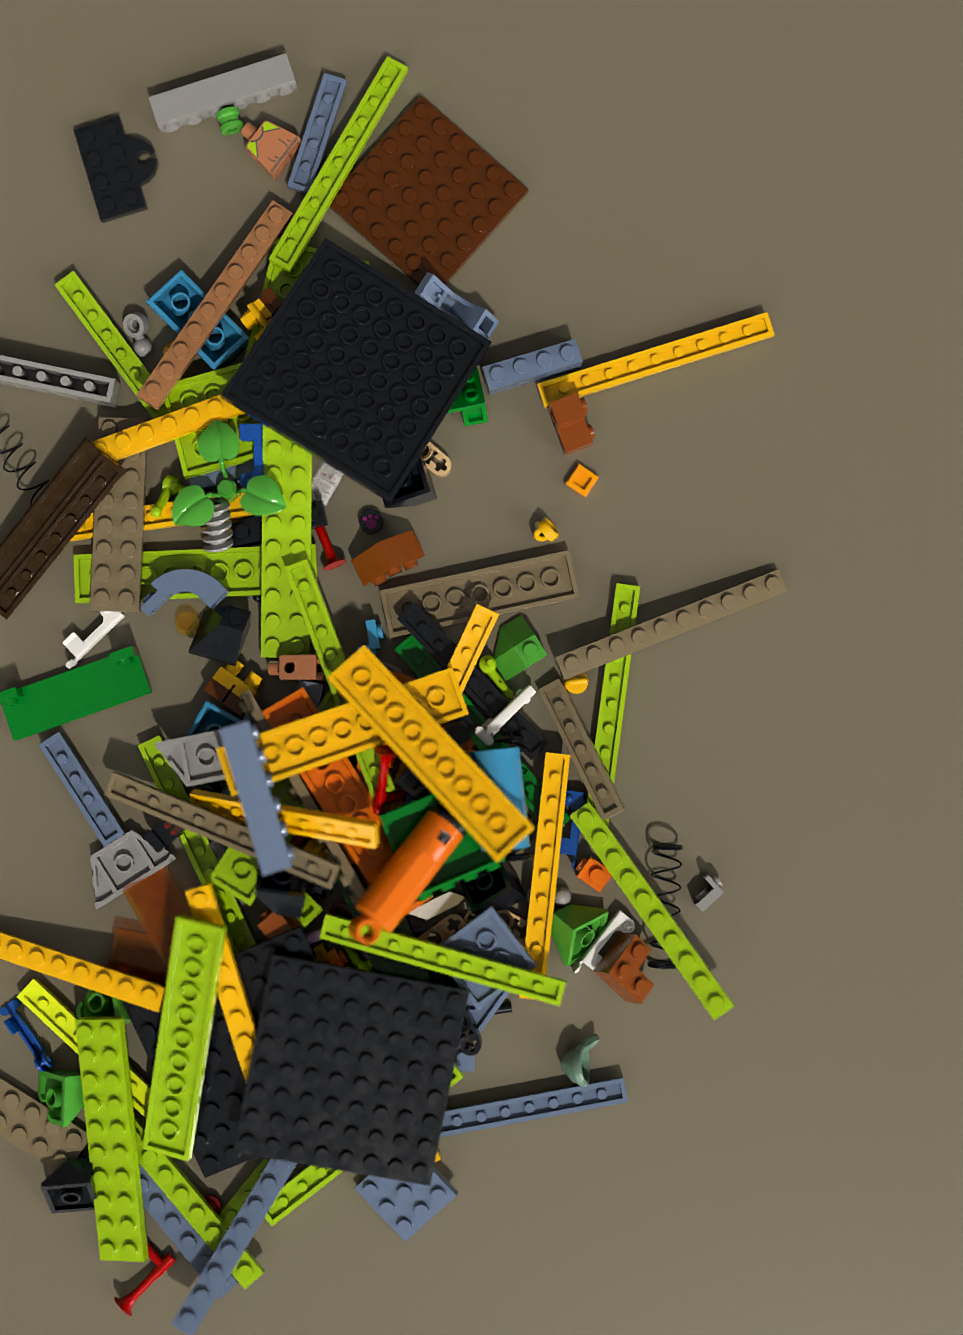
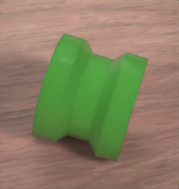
M227 107L216 113L217 121L221 123L220 131L222 135L236 134L244 127L243 122L239 120L238 116L240 113L237 107Z

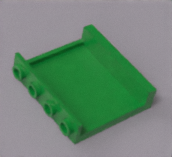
M433 793L378 815L393 854L431 806L440 810L442 803ZM459 824L466 831V835L419 895L418 900L420 902L432 897V892L441 889L442 892L452 889L456 886L454 882L464 879L465 882L478 877L477 873L486 869L487 872L496 870L501 867L500 863L505 861V858L503 857L496 863L487 852H481L480 844Z

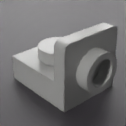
M705 873L702 876L711 888L708 890L705 887L695 896L697 900L694 902V905L701 912L707 909L724 893L720 888L723 884L714 874L709 876Z

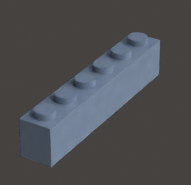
M248 719L219 728L262 875L292 867L291 860L295 859L292 845L287 846L284 836L288 835L284 820L279 822L277 812L281 811L277 796L272 797L270 788L274 787L270 772H264L262 764L267 761L263 748L258 749L255 739L259 738L256 724L250 725Z

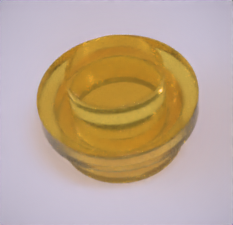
M185 611L176 617L175 627L180 634L190 636L196 633L200 622L194 613Z

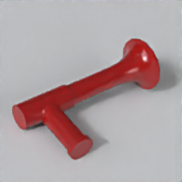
M324 526L315 528L326 556V566L323 570H331L346 563L347 560H342L336 555Z
M378 745L373 748L380 758L378 782L373 805V813L383 814L385 804L404 800V793L401 790L386 794L390 761L393 756L397 755L388 745Z
M149 1242L147 1243L148 1256L156 1266L128 1295L122 1298L114 1297L116 1304L129 1316H132L131 1310L135 1301L176 1261L175 1257L170 1253L162 1258Z

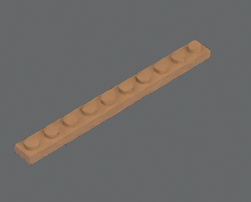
M274 200L271 201L136 394L137 398L157 411L159 410L292 219L293 213Z

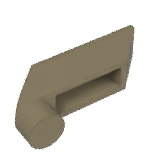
M441 889L432 892L434 897L409 912V914L428 920L454 906L458 912L469 909V904L462 893L451 889L442 892Z

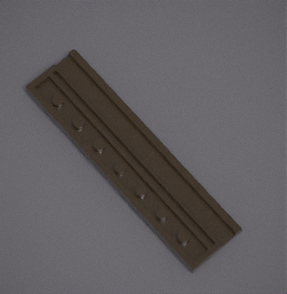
M86 437L80 442L0 544V615L5 619L10 617L126 471L125 468Z

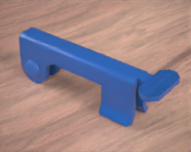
M262 423L239 425V439L242 441H254V469L251 472L243 473L240 477V484L246 489L247 483L251 478L263 475Z
M566 791L565 806L571 807L573 813L584 806L585 792ZM573 820L570 838L561 837L560 853L574 855L572 869H575L580 830Z
M13 999L0 1009L1 1015H12V1017L4 1021V1024L12 1035L16 1032L19 1033L34 1055L35 1067L44 1072L55 1063L21 1013L16 1011L20 1007V1001Z

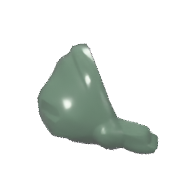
M597 1034L589 1036L586 1040L580 1041L578 1045L570 1048L563 1054L560 1061L563 1072L572 1082L581 1087H586L589 1084V1050L598 1044L600 1039Z

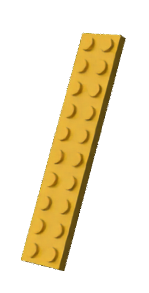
M365 645L327 677V680L496 863L534 830L535 827Z
M452 667L402 684L439 725L469 714ZM349 703L260 733L259 738L255 739L257 748H263L267 761L262 764L264 772H270L273 782L385 744V741ZM224 746L216 748L232 797L236 796L238 792Z

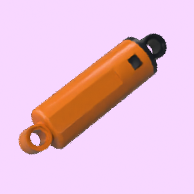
M441 804L440 810L433 806L428 809L358 900L356 908L362 915L352 919L348 928L349 934L353 939L370 945L378 940L380 928L386 932H392L464 838L466 831L443 804ZM367 924L368 931L364 936H361L360 930Z

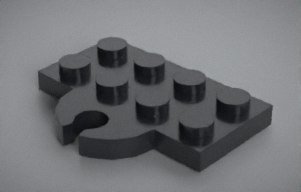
M119 116L73 130L100 221L105 223L147 210L148 207L142 186L149 183L156 175L158 160L151 159L148 164L143 165L139 163V159L143 154L152 155L156 153L152 146L139 138H127Z

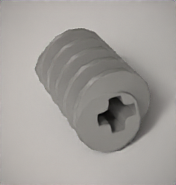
M210 498L215 510L211 520L205 524L208 526L201 529L202 533L209 534L204 536L202 541L210 543L205 545L203 550L205 552H222L230 548L234 543L231 537L233 531L230 528L232 521L229 519L231 512L228 510L230 503L222 498Z

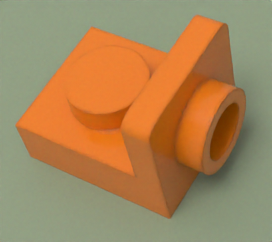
M590 855L587 859L583 857L575 868L578 871L576 877L583 880L599 893L612 876L604 865Z

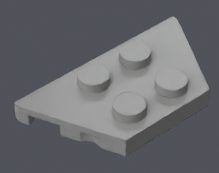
M219 730L155 743L156 748L166 758L169 765L176 771L186 787L226 779L216 752V748L224 746Z
M130 830L90 856L91 868L93 869L92 882L96 902H94L95 908L103 907L172 863L178 857L167 849L157 853L142 834L135 830Z

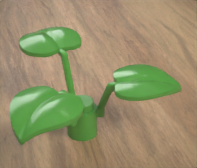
M215 420L201 433L198 439V451L209 462L219 460L224 479L218 483L217 493L205 494L198 485H190L182 489L174 501L172 519L173 523L177 526L195 527L206 524L213 517L215 510L213 502L208 499L210 497H216V499L221 497L229 502H233L244 493L240 499L241 507L247 513L256 516L280 512L286 508V503L279 486L268 476L260 475L251 478L247 483V489H239L236 483L229 479L224 459L231 460L237 456L239 440L228 424Z

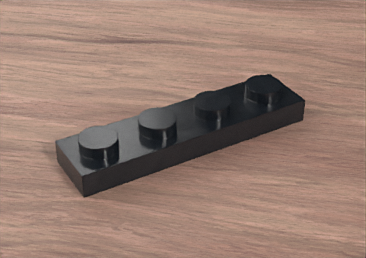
M322 500L312 502V529L327 526L328 521L324 502ZM262 516L232 523L230 528L233 531L232 538L235 548L262 542Z
M466 715L451 720L443 730L461 747L479 725ZM409 768L395 783L413 800L426 787Z

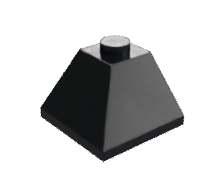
M422 454L392 502L389 503L383 499L385 508L417 506L437 499L433 481Z
M230 605L204 611L189 648V653L236 666L250 629L251 611Z
M507 861L501 862V867L496 870L487 872L485 869L478 872V877L470 881L459 880L473 914H480L491 905H493L496 911L505 910L526 897L517 875Z
M258 862L255 895L276 915L301 918L306 899L307 879L285 870L263 876Z
M82 1156L68 1159L41 1183L42 1192L52 1214L95 1210L94 1200L96 1199V1191L93 1180V1162H90L89 1157Z

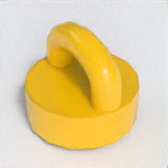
M545 517L537 523L538 528L533 533L535 540L540 542L546 540L552 542L559 537V532L555 525Z
M581 673L564 680V686L567 691L572 694H579L586 690L588 686L587 675Z

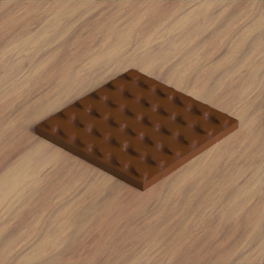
M420 96L346 178L329 208L418 286L427 272L434 274L446 285L528 194L529 189L426 99Z

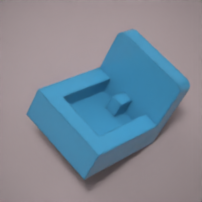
M375 619L367 620L365 623L369 645H366V647L373 655H376V650L381 649L380 639L384 638L382 625H377ZM362 646L355 647L356 651H358Z

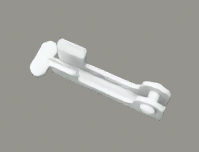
M100 612L103 616V623L85 640L72 632L63 641V644L76 658L69 660L65 666L71 670L78 665V661L116 626L125 615L122 612Z
M530 685L523 689H518L514 699L493 719L489 718L482 726L477 727L475 734L485 745H492V737L524 704L530 702V698L536 691Z
M618 909L581 959L574 963L571 970L576 974L580 970L582 963L594 970L603 958L598 953L612 934L616 931L632 933L635 929L634 921Z

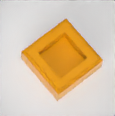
M578 464L565 485L585 498L599 477Z

